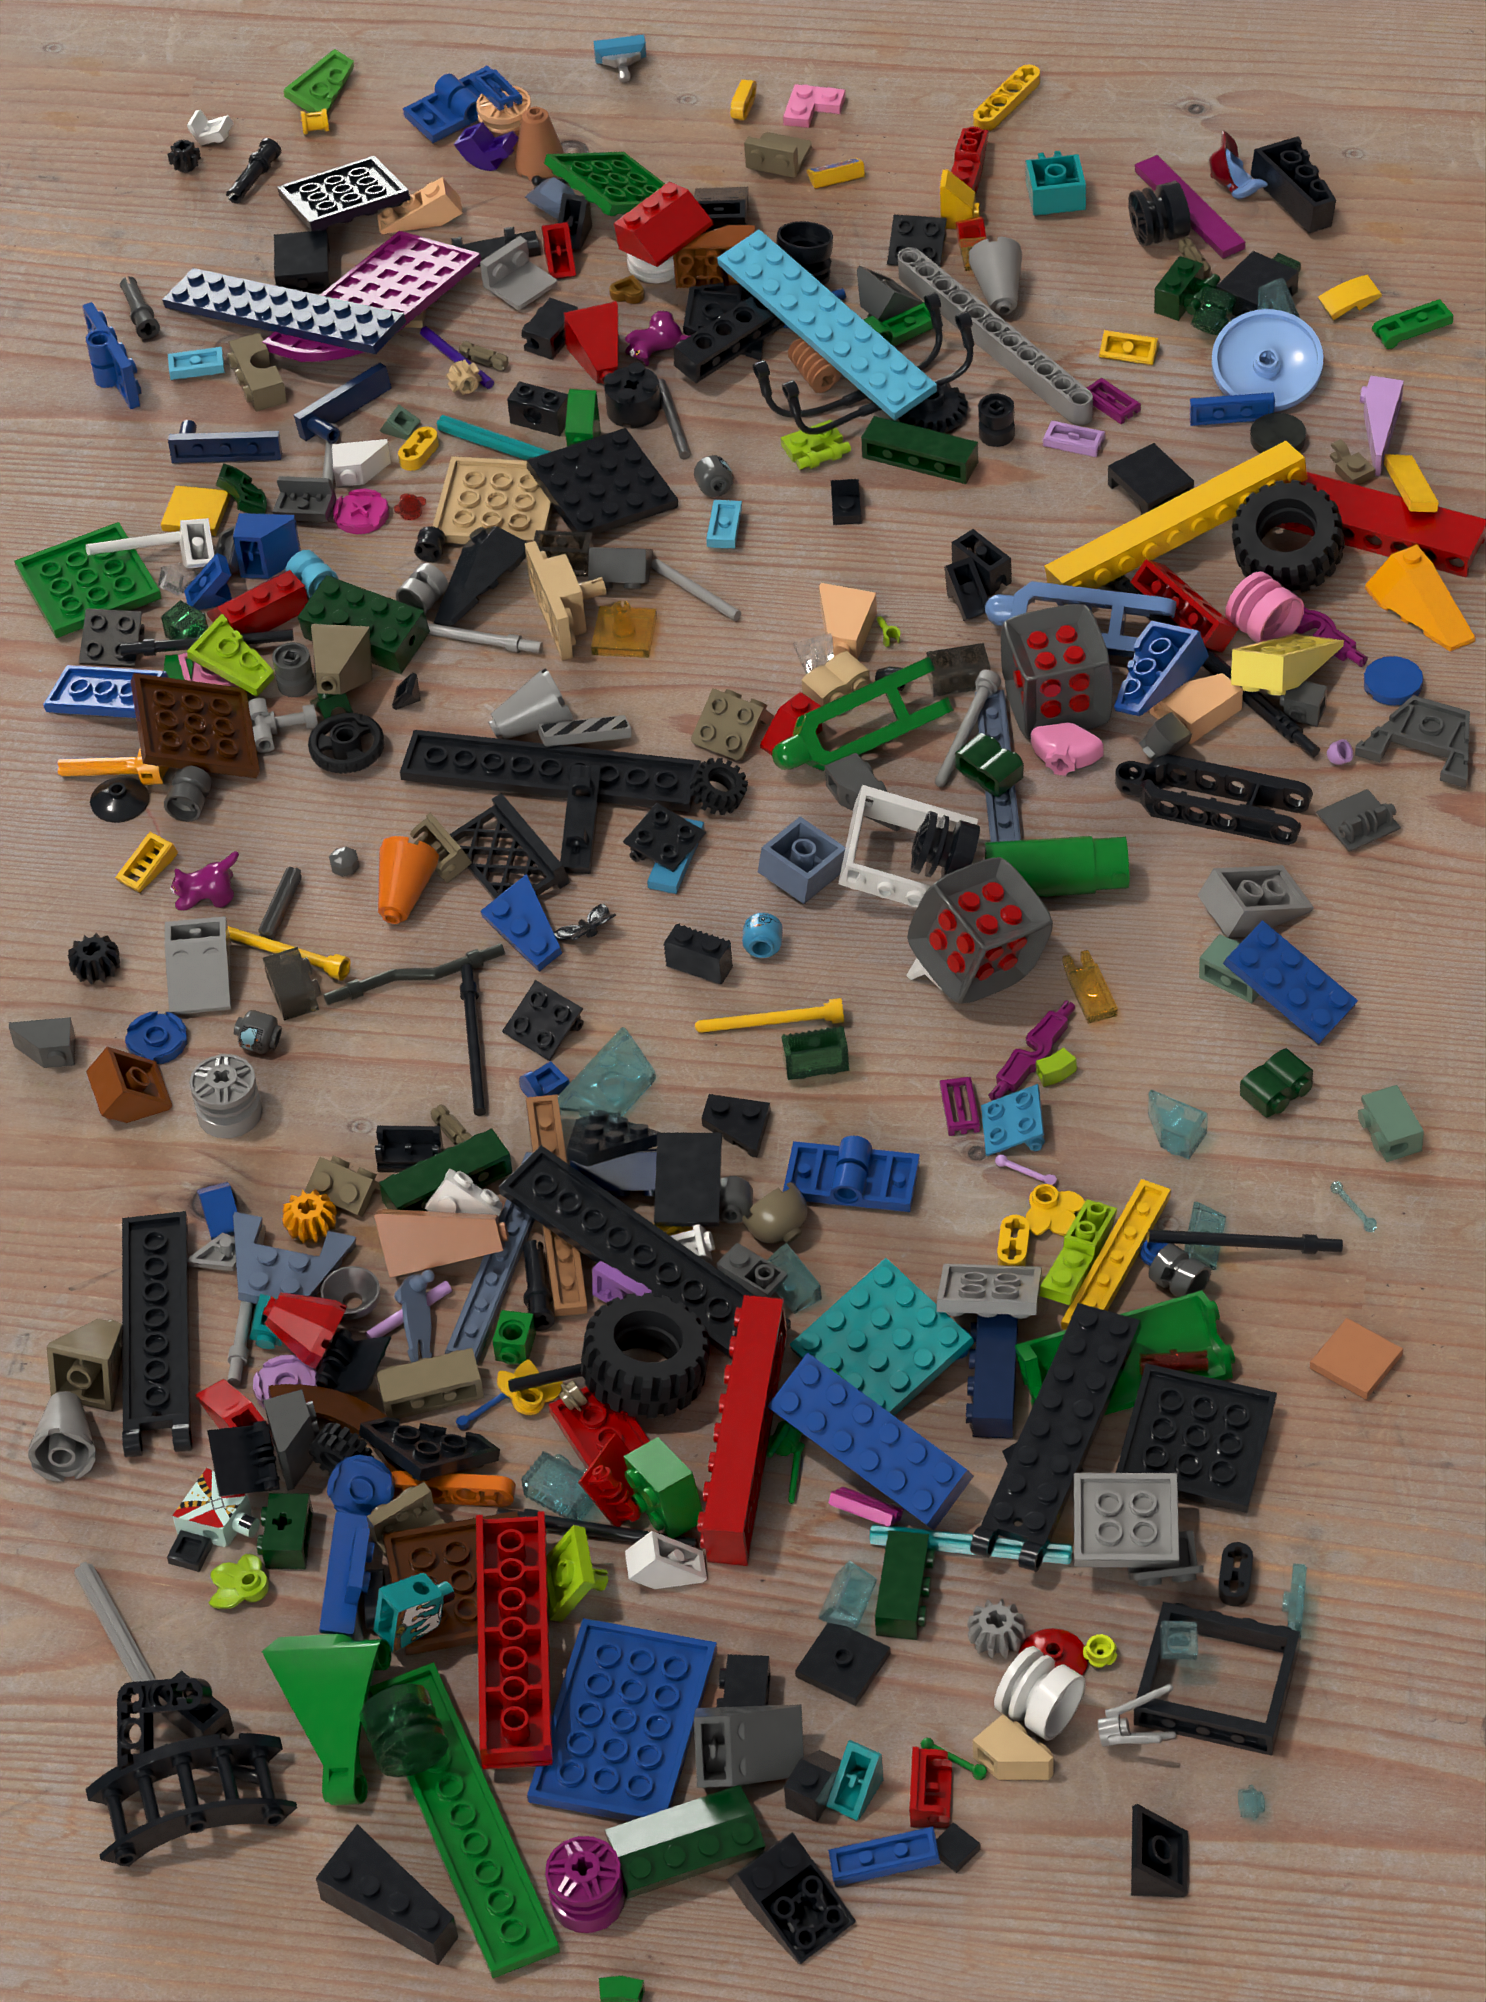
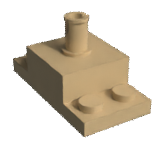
M536 541L525 543L530 587L562 661L573 658L572 646L576 645L575 636L587 633L583 600L606 595L604 580L602 577H598L597 579L578 583L566 554L547 558L545 551L540 552Z

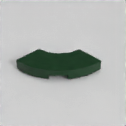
M223 463L216 486L226 490L234 497L237 502V510L251 514L266 513L267 500L263 490L258 489L251 483L252 478L247 474Z

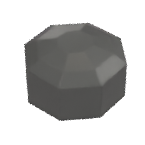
M347 846L335 849L329 856L332 872L339 876L352 875L360 867L356 850Z

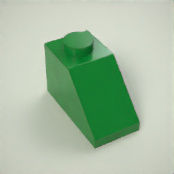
M569 389L565 427L567 447L600 436L601 427L597 391Z

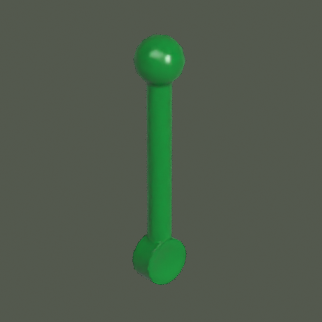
M929 1737L921 1741L922 1749L945 1750L935 1745L934 1741ZM948 1752V1760L971 1771L975 1779L982 1780L986 1777L987 1769L984 1765H973Z

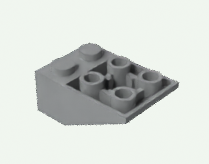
M226 916L165 922V958L169 1013L178 1015L231 1010V939Z

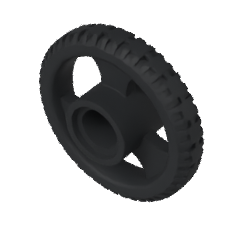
M353 712L327 717V719H324L314 727L308 739L309 753L315 764L326 771L340 774L355 773L356 771L366 769V767H369L379 759L385 745L384 734L380 725L369 716ZM371 733L374 737V742L371 748L364 753L361 737ZM333 750L335 759L325 756L322 752Z

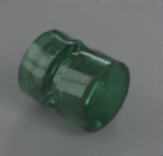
M1204 287L1198 301L1201 309L1195 310L1191 325L1200 331L1218 336L1221 330L1229 323L1226 316L1232 314L1237 298L1222 290Z

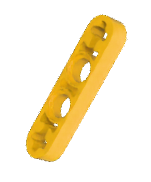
M1035 65L1019 67L973 112V126L989 131L996 128L1039 86V68ZM1009 90H1019V92H1009ZM995 104H1005L1004 106H994Z

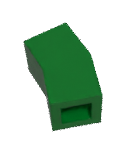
M622 1975L599 1978L601 2002H642L645 1993L644 1980Z

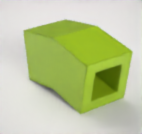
M1064 1047L1053 1055L1036 1061V1074L1043 1087L1061 1082L1077 1071V1058Z

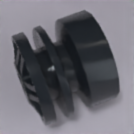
M1177 181L1156 186L1155 193L1150 187L1144 188L1142 192L1140 190L1130 192L1128 197L1130 221L1135 237L1141 246H1149L1153 242L1155 244L1163 241L1164 235L1169 240L1189 235L1191 230L1189 207L1184 191Z
M807 221L791 222L780 227L777 232L776 244L820 283L825 285L829 282L832 262L830 257L833 250L834 237L831 230L821 224Z
M928 811L923 823L917 830L913 842L910 871L919 874L925 862H927L925 876L931 878L937 866H941L942 878L949 873L971 865L979 840V825L959 820L953 832L948 831L949 816L943 815L938 827H936L938 814Z

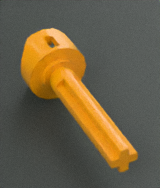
M139 749L137 757L59 759L57 771L61 776L138 774L143 785L163 784L162 778L169 767L143 764L141 749Z

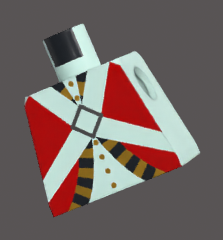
M208 1468L205 1469L172 1515L177 1535L180 1530L211 1538L213 1545L221 1547L229 1546L237 1533L252 1538L257 1533L260 1525V1520L250 1515L252 1510L247 1494L219 1497L215 1472Z

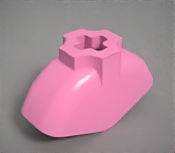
M1074 723L1039 726L1031 731V744L1036 755L1056 775L1066 776L1068 772H1075V769L1090 766L1103 757L1102 741L1097 736Z

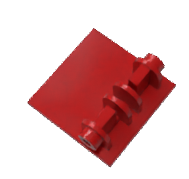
M616 1433L611 1436L578 1483L613 1526L620 1527L624 1520L636 1521L641 1516L639 1506L631 1500V1496L634 1494L633 1488L627 1482L624 1474L627 1471L624 1456L631 1451Z

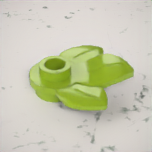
M244 1554L237 1564L227 1562L215 1567L211 1571L210 1577L219 1589L210 1599L209 1605L213 1608L229 1609L237 1606L243 1600L257 1602L263 1599L269 1590V1579L262 1571L263 1563L260 1558L253 1554Z

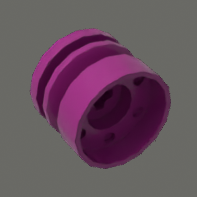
M577 1836L563 1841L553 1849L546 1861L545 1878L554 1917L565 1928L577 1933H594L609 1927L618 1919L625 1903L621 1864L616 1851L606 1841L593 1836Z

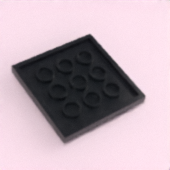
M375 156L277 186L280 198L311 231H324L331 225L349 223L355 217L374 215L380 209L398 207L403 202L411 200L409 190Z
M626 428L527 460L526 468L578 541L678 508V498Z
M1146 1363L1116 1473H1177V1493L1179 1498L1248 1513L1276 1404L1277 1393Z

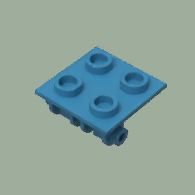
M1038 1084L981 1105L986 1156L1025 1143L1032 1151L1042 1149L1045 1139L1043 1136L1044 1127Z

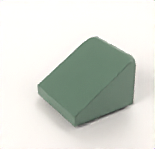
M398 404L380 429V432L407 440L421 420Z

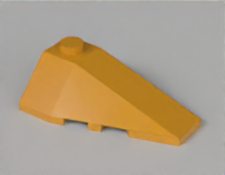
M1418 545L1391 554L1365 584V590L1379 607L1385 611L1391 609L1400 615L1401 621L1407 625L1413 623L1423 630V635L1448 651H1453L1475 642V635L1433 563Z

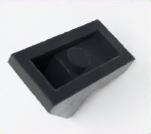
M859 479L831 480L833 525L860 524Z
M972 556L946 565L944 568L948 599L955 598L963 621L986 614L985 605L988 597Z

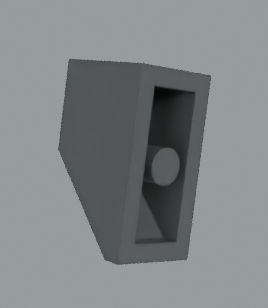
M71 1017L9 1022V1030L14 1047L43 1068L75 1065L76 1036Z

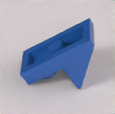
M216 553L184 590L189 610L195 612L217 607L232 599L227 584L231 577V572L226 556Z

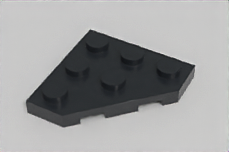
M591 1111L589 1116L576 1119L567 1146V1160L587 1167L656 1147L657 1133L662 1132L650 1129L646 1124L628 1122V1119L625 1117L610 1116L607 1111Z
M384 1417L360 1424L359 1436L418 1481H428L434 1477L457 1473L458 1471L473 1467H482L485 1464L497 1462L500 1455V1449L476 1433L466 1432L465 1437L446 1434L447 1428L420 1423L419 1429L412 1426L400 1425V1419Z

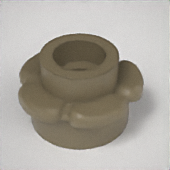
M573 1380L567 1385L562 1383L563 1392L558 1395L569 1410L576 1408L578 1411H582L580 1407L588 1402L582 1391Z

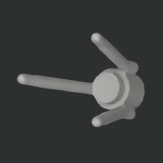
M1168 1684L1117 1708L1105 1709L1106 1717L1098 1719V1731L1102 1746L1161 1743L1163 1739H1174L1176 1737L1175 1732L1130 1733L1128 1719H1121L1119 1716L1172 1691L1173 1686Z

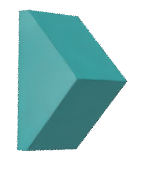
M849 1740L826 1806L852 1819L859 1820L884 1781L882 1754Z

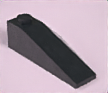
M498 526L485 529L480 527L474 530L469 536L470 540L461 551L433 624L449 626L459 621L479 602L478 595L487 592L489 589L493 590L499 584L497 578L506 570L513 572L526 558L525 543L528 542Z

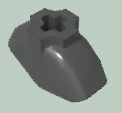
M1170 712L1152 725L1139 744L1147 756L1155 760L1166 754L1173 755L1190 742L1192 733L1173 712Z

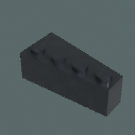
M358 1824L315 1878L322 1901L436 1965H439L458 1939L454 1916Z

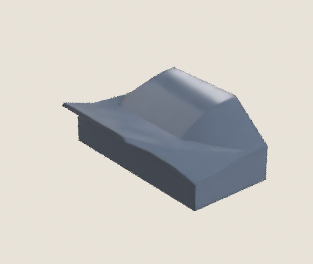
M552 177L541 182L525 198L558 220L562 193L576 194L571 187Z

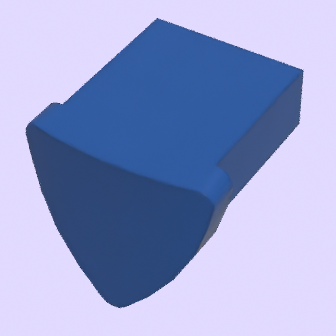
M551 1061L534 1072L529 1071L519 1078L520 1088L527 1097L559 1095L570 1088L569 1079Z

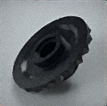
M950 383L942 386L937 385V391L899 417L898 420L901 423L945 433L956 428L965 420L968 413V401L965 399V394L960 393L958 387L952 388Z

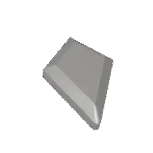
M221 1233L188 1258V1266L234 1271L236 1268L234 1237Z

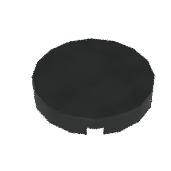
M1266 414L1256 419L1251 426L1250 442L1253 448L1260 454L1284 441H1287L1299 452L1306 441V428L1303 422L1290 414Z

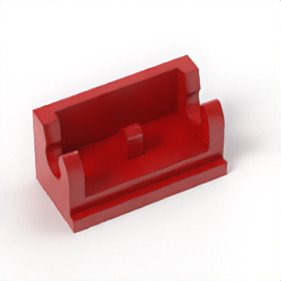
M912 1747L909 1805L910 1827L928 1828L933 1826V1828H948L950 1826L952 1761L946 1760L948 1759V1752L945 1750Z

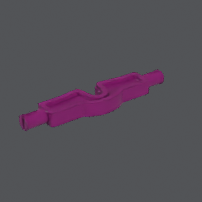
M1304 607L1303 617L1295 630L1297 633L1303 634L1317 628L1318 630L1313 634L1314 637L1344 640V646L1334 656L1341 661L1349 658L1359 667L1366 664L1368 657L1356 650V642L1336 629L1335 623L1331 618L1319 611L1309 610Z
M1064 1001L1057 1012L1050 1010L1027 1034L1026 1044L1035 1052L1015 1049L1006 1064L996 1075L997 1085L988 1094L992 1101L1003 1097L1007 1091L1016 1092L1030 1073L1036 1071V1061L1052 1055L1053 1045L1068 1028V1017L1076 1009L1072 1002Z

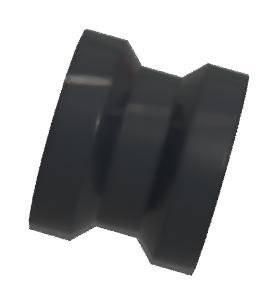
M433 526L423 527L418 533V541L414 548L415 555L425 562L438 561L443 553L442 547H444L446 535L439 528Z

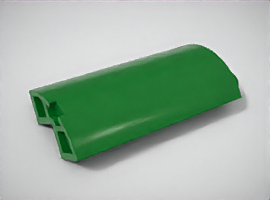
M1201 1290L1120 1314L1141 1320L1142 1328L1104 1416L1134 1407L1146 1363L1222 1381L1233 1378L1231 1364L1235 1363V1355L1231 1345H1225L1217 1333L1216 1320L1220 1319V1314L1215 1301H1210ZM1066 1330L1015 1345L1024 1386H1028L1032 1398L1030 1400L1032 1407Z

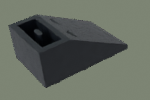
M748 187L695 189V199L713 222V225L702 234L727 225H748Z
M793 1832L781 1838L726 1879L747 1910L799 1965L856 1922Z

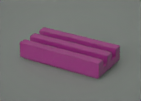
M1102 377L1087 387L1093 395V406L1120 424L1125 422V417L1128 419L1133 417V412L1139 413L1141 411V404Z
M971 1077L939 1080L948 1136L955 1135V1131L967 1134L969 1129H973L974 1133L980 1132ZM965 1085L971 1115V1120L969 1121L965 1120L959 1087ZM947 1087H953L959 1122L953 1121Z

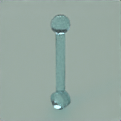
M1333 1182L1330 1186L1331 1191L1339 1194L1364 1222L1363 1227L1367 1232L1375 1231L1377 1227L1376 1220L1368 1218L1343 1190L1341 1182Z

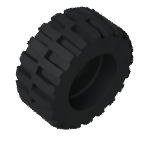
M1281 480L1276 481L1274 486L1268 487L1266 484L1260 487L1259 493L1255 494L1252 492L1245 498L1246 505L1240 504L1236 511L1237 516L1233 519L1232 540L1237 564L1241 567L1245 577L1262 571L1292 593L1295 590H1301V593L1309 591V586L1315 584L1318 587L1325 582L1324 576L1331 577L1336 571V565L1340 564L1343 557L1342 550L1345 548L1343 525L1338 506L1335 501L1330 500L1329 494L1324 490L1317 492V487L1311 483H1307L1304 486L1298 480H1291V483L1285 484ZM1284 523L1303 524L1315 532L1308 544L1291 552L1274 551L1262 543L1264 536L1272 528Z
M635 1293L626 1294L624 1299L621 1300L619 1297L607 1302V1306L603 1305L594 1312V1316L587 1323L584 1335L581 1374L585 1379L587 1388L591 1393L595 1392V1398L603 1405L608 1403L611 1410L618 1413L624 1411L628 1413V1416L635 1418L638 1415H646V1419L657 1418L658 1414H663L665 1417L676 1413L677 1408L682 1410L689 1406L691 1401L699 1396L702 1386H704L710 1355L709 1334L706 1327L701 1324V1319L694 1312L689 1313V1308L683 1303L679 1302L676 1304L672 1302V1298L662 1295V1298L654 1297V1293H644L643 1296H636ZM635 1348L650 1349L661 1353L668 1360L652 1363L642 1362L627 1356L623 1351Z

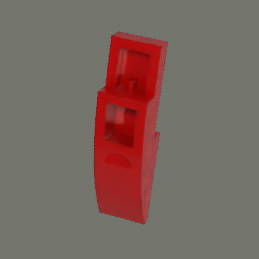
M979 127L962 128L954 152V164L951 173L974 190L976 194L983 170L989 130H982Z

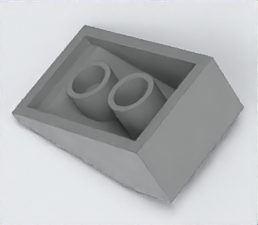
M1283 865L1213 868L1198 893V897L1205 905L1207 911L1213 916L1222 932L1228 938L1247 937L1262 920L1273 928L1305 915L1314 908Z

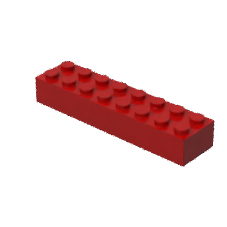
M744 1295L742 1308L737 1307L735 1310L734 1327L738 1328L737 1336H731L729 1355L733 1356L732 1364H726L724 1384L728 1385L726 1394L721 1393L719 1399V1414H722L721 1423L716 1422L714 1427L713 1441L717 1443L716 1452H710L708 1472H712L711 1481H705L703 1502L707 1503L705 1512H699L697 1530L701 1532L700 1548L705 1549L707 1562L748 1566L774 1412L767 1406L778 1392L788 1333L783 1299Z

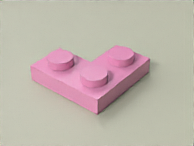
M795 84L783 116L784 125L809 128L815 111L840 114L846 98L845 89Z

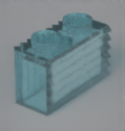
M542 1451L541 1456H538L537 1461H534V1464L522 1476L524 1496L564 1518L582 1521L595 1505L578 1483L587 1469L581 1471L572 1466L570 1461L563 1455L556 1454L553 1456L546 1451Z

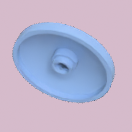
M1275 309L1254 310L1236 317L1221 330L1212 350V372L1216 384L1225 396L1274 392V412L1283 411L1303 402L1317 387L1323 370V349L1314 330L1299 317Z

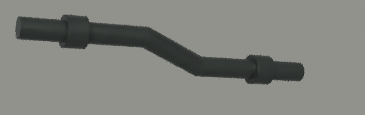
M500 943L481 951L478 949L469 951L462 958L434 968L391 969L361 981L355 979L346 982V986L323 994L326 1004L330 1005L349 997L353 1000L364 996L363 992L393 981L436 980L461 971V967L464 964H471L473 969L484 966L483 962L505 955V950Z

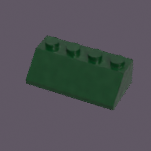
M740 1785L605 1829L608 1843L616 1851L621 1864L622 1880L627 1899L758 1856L764 1852L766 1846L755 1813Z

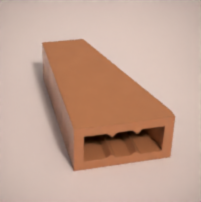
M392 1209L378 1210L374 1214L390 1278L501 1252L506 1246L505 1242L509 1241L506 1223H500L498 1215Z

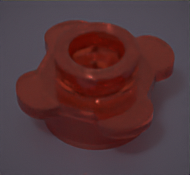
M408 493L402 494L399 504L394 506V511L400 514L403 519H417L422 515V506L426 504V499L423 496L416 497Z

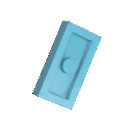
M222 347L168 354L171 380L225 373Z
M713 501L706 538L707 547L735 549L742 514V501Z

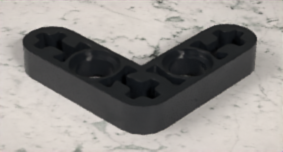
M187 1677L125 1683L117 1695V1766L119 1765L121 1769H124L138 1762L137 1755L153 1749L154 1713L195 1711L206 1708L212 1699V1688L209 1682L205 1679ZM166 1686L170 1691V1700L163 1706L159 1701V1692ZM198 1690V1696L193 1698L183 1697L182 1691ZM139 1694V1700L132 1703L131 1697ZM140 1713V1718L131 1717V1714ZM134 1724L139 1725L141 1729V1737L136 1743L131 1741L129 1735L130 1729ZM131 1749L140 1750V1754H131Z

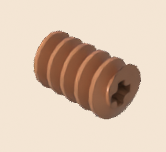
M802 338L793 341L789 346V359L815 393L826 392L839 381L842 374Z

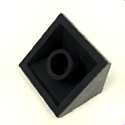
M1139 1804L1133 1805L1131 1896L1184 1897L1188 1895V1831Z

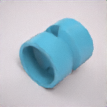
M311 550L297 552L291 557L285 569L286 571L291 570L305 585L306 594L309 599L326 575L338 579L337 574Z

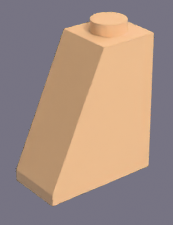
M820 583V608L829 656L834 657L839 653L848 651L858 660L877 615L876 593Z
M1223 673L1188 681L1150 709V714L1159 720L1173 712L1192 733L1190 742H1188L1192 744L1242 710L1243 690L1241 686L1231 685V679Z

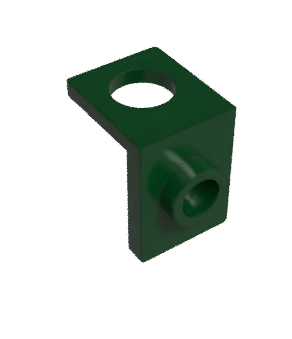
M317 693L318 698L309 701L310 704H314V707L320 708L324 719L331 717V712L336 707H342L348 713L353 712L346 693Z

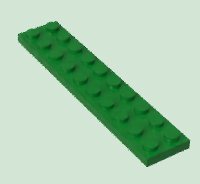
M434 1662L370 1686L369 1691L492 1979L559 1953V1944Z

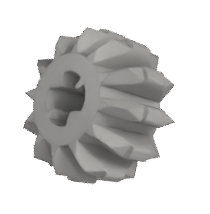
M987 1599L985 1608L975 1606L973 1616H969L967 1621L970 1644H975L978 1654L988 1651V1656L992 1659L995 1653H1001L1006 1659L1008 1649L1018 1652L1020 1642L1024 1641L1026 1637V1629L1024 1628L1025 1618L1023 1614L1018 1613V1608L1015 1604L1005 1607V1602L1001 1599L998 1605H993Z

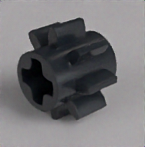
M179 140L173 146H170L171 152L167 153L169 164H174L175 170L186 173L199 166L198 160L201 159L200 149L195 148L194 142Z

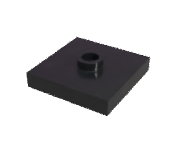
M830 1619L796 1668L795 1675L797 1678L856 1706L890 1656L891 1650L889 1646Z

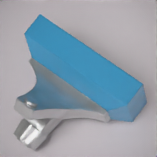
M644 34L593 41L595 62L618 68L619 80L624 83L630 80L628 66L646 57Z

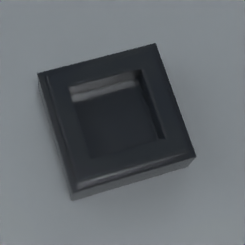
M180 1530L167 1556L168 1564L200 1572L213 1546L212 1539Z
M954 1822L936 1839L940 1861L956 1873L981 1850L980 1843Z

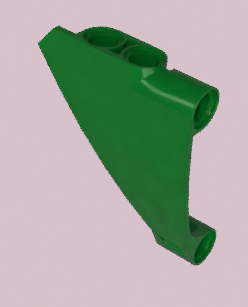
M343 1634L278 1637L261 1652L323 1764L322 1795L324 1801L330 1805L363 1804L368 1795V1783L359 1758V1741L363 1715L373 1671H385L391 1664V1647L386 1639L354 1641L349 1636Z

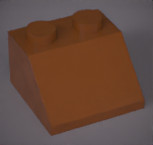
M107 1046L86 1070L101 1116L107 1119L129 1123L168 1111L173 1106L156 1061Z

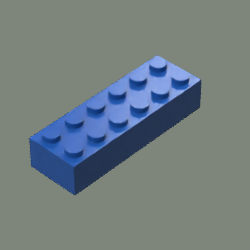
M808 1352L767 1406L775 1414L932 1530L936 1529L974 1477L965 1467Z

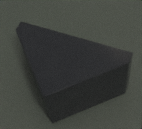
M562 193L558 223L568 222L572 249L581 250L592 228L590 202L585 199V196Z

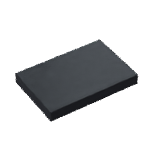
M657 1133L655 1226L693 1227V1225L700 1224L702 1227H720L722 1133Z

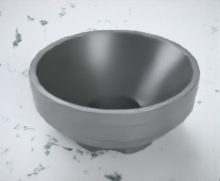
M359 1266L343 1267L332 1272L324 1280L321 1287V1298L337 1300L343 1304L350 1298L361 1299L362 1303L360 1306L353 1309L346 1308L342 1317L345 1320L358 1319L372 1312L377 1306L380 1299L379 1281L366 1268Z

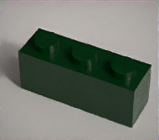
M888 1530L875 1612L876 1636L917 1640L919 1626L925 1627L927 1606H922L923 1597L929 1598L931 1592V1577H927L928 1568L934 1569L936 1549L930 1548L929 1534Z

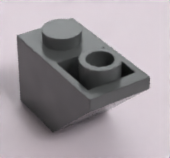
M736 1243L716 1263L719 1271L753 1295L759 1297H770L788 1278L787 1272L739 1243Z

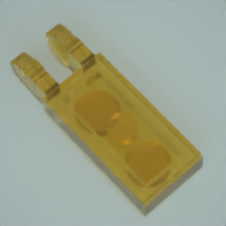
M1089 950L1080 952V960L1084 966L1080 968L1075 967L1070 955L1063 956L1064 970L1087 1023L1116 1017L1117 1006L1097 963H1094Z

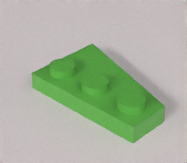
M336 49L332 50L284 88V97L309 113L320 112L325 108L328 113L353 71L354 61Z

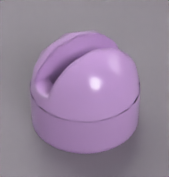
M1344 739L1333 742L1327 750V758L1334 765L1348 763L1353 758L1352 747Z

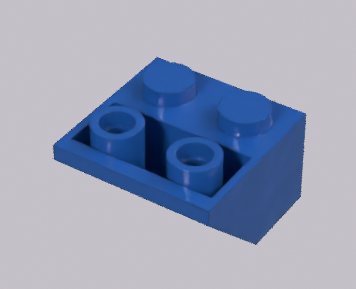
M239 513L233 540L241 578L269 579L285 570L291 557L301 551L295 515Z

